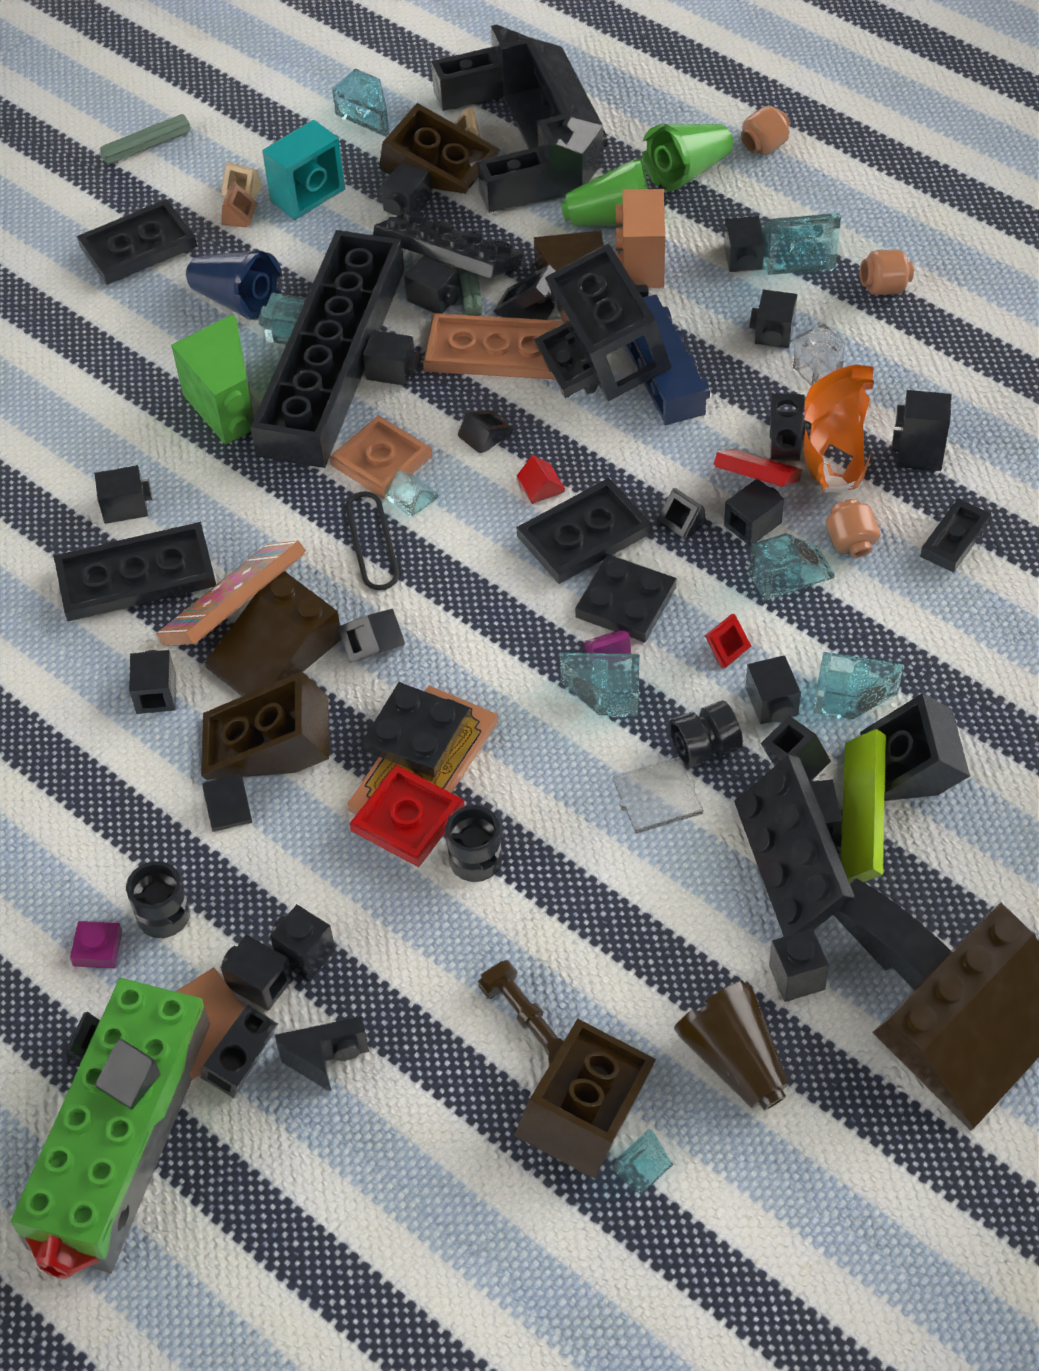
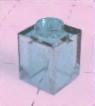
M278 293L271 294L267 306L261 308L259 316L260 326L264 327L266 342L287 344L306 298Z

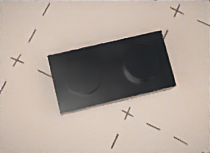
M957 499L922 546L920 557L954 573L989 525L991 513Z

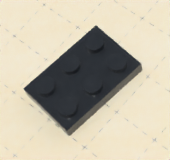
M167 199L77 236L80 248L106 285L197 247L195 235Z
M607 478L517 526L516 529L517 537L556 582L560 584L601 562L607 554L613 555L652 534V523L610 478Z

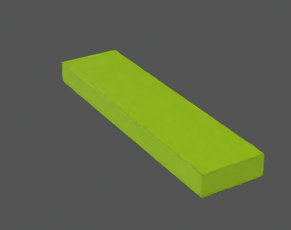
M878 729L845 742L841 864L849 884L855 878L866 882L883 875L886 735Z

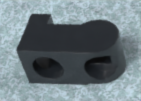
M772 393L769 424L771 460L800 461L805 394ZM784 404H790L797 409V412L777 411V408Z
M247 1005L204 1063L200 1078L235 1098L248 1074L258 1061L259 1055L274 1034L278 1023L250 1005Z

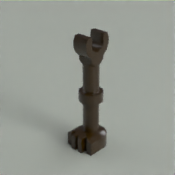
M509 960L501 961L480 975L481 979L478 980V987L487 999H492L500 993L503 994L517 1012L516 1019L524 1029L529 1028L544 1047L548 1056V1066H550L564 1041L556 1036L542 1018L544 1012L537 1003L532 1004L514 982L518 972Z

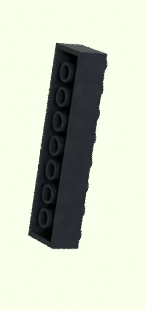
M341 230L335 231L250 427L256 457L321 468L326 467L364 373L363 353L372 330H381L405 270L401 239Z

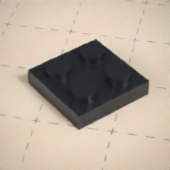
M607 554L575 607V618L611 631H626L631 638L645 643L676 589L677 578Z
M398 682L362 741L363 751L435 778L471 717L470 708Z

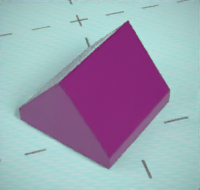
M614 631L586 640L583 643L595 671L632 660L630 636L626 631Z

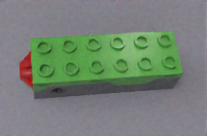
M119 977L10 1220L25 1248L32 1252L38 1268L44 1273L66 1279L90 1267L112 1274L191 1084L190 1073L210 1027L202 998ZM120 1038L152 1057L156 1061L161 1074L132 1110L95 1086L114 1046Z

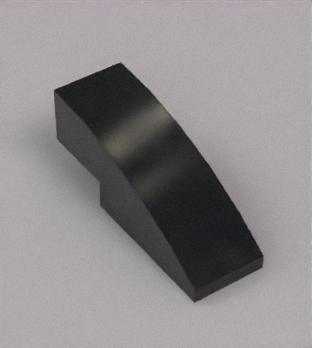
M855 878L850 883L855 898L837 911L834 917L885 971L893 967L909 986L914 989L951 950L903 908L876 889Z

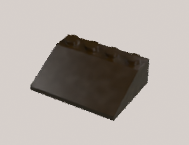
M1002 902L981 918L872 1032L970 1131L982 1121L1039 1058V941L1034 933Z

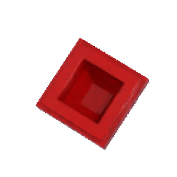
M735 614L729 615L705 635L721 668H726L752 647Z

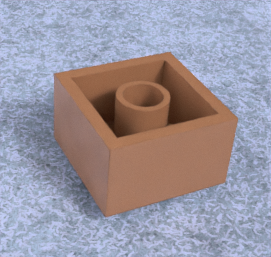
M664 189L623 190V204H616V225H623V228H616V251H623V253H616L634 285H646L648 288H664Z

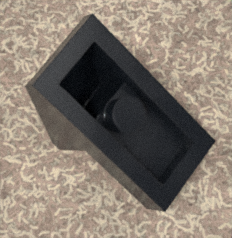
M549 264L509 287L493 312L497 316L504 318L548 320L555 305L549 299L551 292L545 276L555 272V270Z
M362 1016L275 1034L281 1062L328 1091H331L326 1061L333 1059L347 1061L356 1058L361 1053L369 1052Z

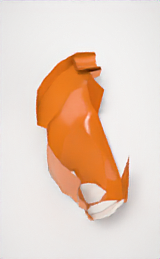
M855 364L837 369L813 384L805 398L804 419L812 423V429L809 439L805 428L804 460L810 476L822 486L823 492H840L846 489L854 490L859 487L865 477L870 460L869 456L864 467L863 423L870 402V398L865 390L873 388L874 367ZM829 445H833L853 457L843 475L833 473L830 464H824L822 456Z

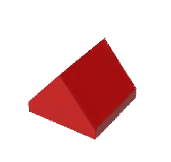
M534 455L530 457L517 474V480L532 504L565 492V487L550 463Z

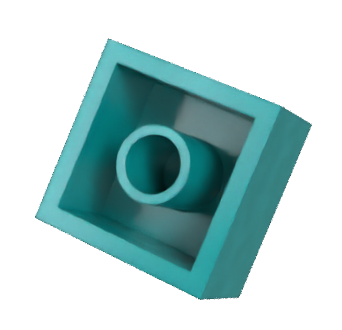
M314 119L262 150L270 201L294 220L345 190L339 138Z

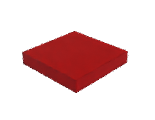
M736 449L717 452L713 464L717 468L781 487L797 483L803 470L802 468Z
M395 765L349 823L350 830L407 862L420 867L446 833L445 826L448 818L456 810L465 807L464 799Z

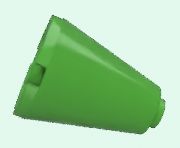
M659 124L650 128L644 135L643 142L647 141L646 151L642 152V160L646 173L656 186L662 185L666 188L664 191L668 192L677 190L728 156L733 148V136L723 124Z
M633 159L566 193V200L561 201L565 221L571 220L573 226H623L616 225V204H623V190L648 189L642 159Z

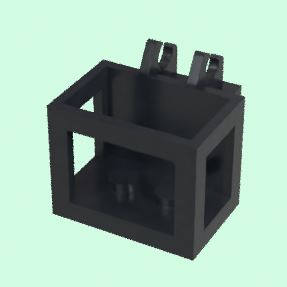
M609 243L545 276L563 324L535 338L534 342L549 372H552L559 389L565 398L582 389L585 390L586 394L594 393L599 385L609 402L672 368L655 317ZM644 335L653 362L615 381L606 355Z

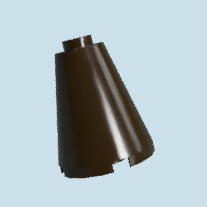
M748 981L736 982L704 1000L706 1005L697 1013L692 1009L676 1023L674 1030L678 1037L751 1108L760 1105L766 1111L787 1097L783 1091L789 1085L787 1076L754 989Z

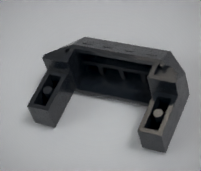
M497 24L491 26L492 47L431 61L434 94L442 111L503 97L528 149L477 161L479 192L489 213L566 195V193L588 183L602 165L603 148L607 147V136L603 124L562 46L523 35Z

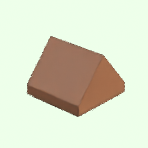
M235 182L231 183L222 204L221 225L247 227L251 222L258 203Z

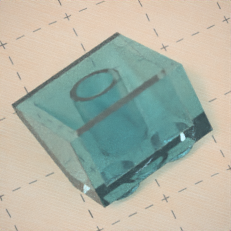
M840 213L775 218L764 221V259L768 275L836 269L841 223Z

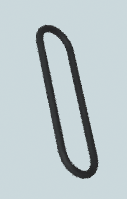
M368 491L355 493L346 502V513L361 576L365 585L369 588L386 590L397 583L399 569L382 502L374 493ZM360 497L372 498L377 504L394 572L392 580L383 585L373 584L367 576L351 510L353 501Z

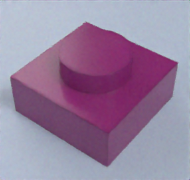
M78 921L70 954L72 965L75 967L115 969L123 932L120 923Z

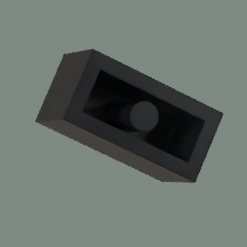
M915 390L906 391L905 404H897L895 427H901V430H893L891 452H898L897 467L932 471L942 470L950 426L952 394Z

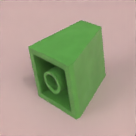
M232 314L171 345L183 396L225 445L251 432L250 427L254 420L237 318Z

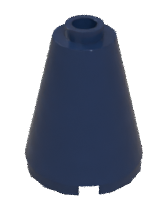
M249 251L197 256L191 260L186 268L187 283L191 289L247 319L256 320L257 318L264 319L268 317L276 308L281 296L282 289L277 288V277L282 278V270L278 260L271 253Z

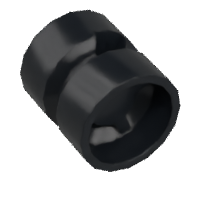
M724 700L702 707L699 716L695 713H686L669 721V731L673 746L686 768L690 769L706 763L707 760L712 758V752L721 757L743 747L742 732L738 720L730 705Z
M477 805L465 806L456 810L448 818L445 826L451 869L462 880L470 882L484 881L493 877L502 864L500 827L497 817L489 809Z
M151 861L133 870L127 879L126 892L139 928L146 935L153 938H167L176 935L184 929L189 921L191 911L179 872L172 865L160 861Z

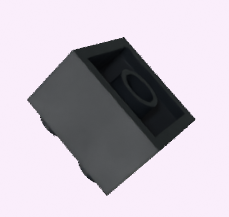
M923 693L860 731V735H864L878 729L886 735L884 801L937 796L970 777L953 710Z

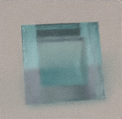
M398 470L386 496L388 500L412 518L436 500L438 493L413 474Z
M648 1129L616 1159L612 1169L641 1195L673 1163L653 1130Z

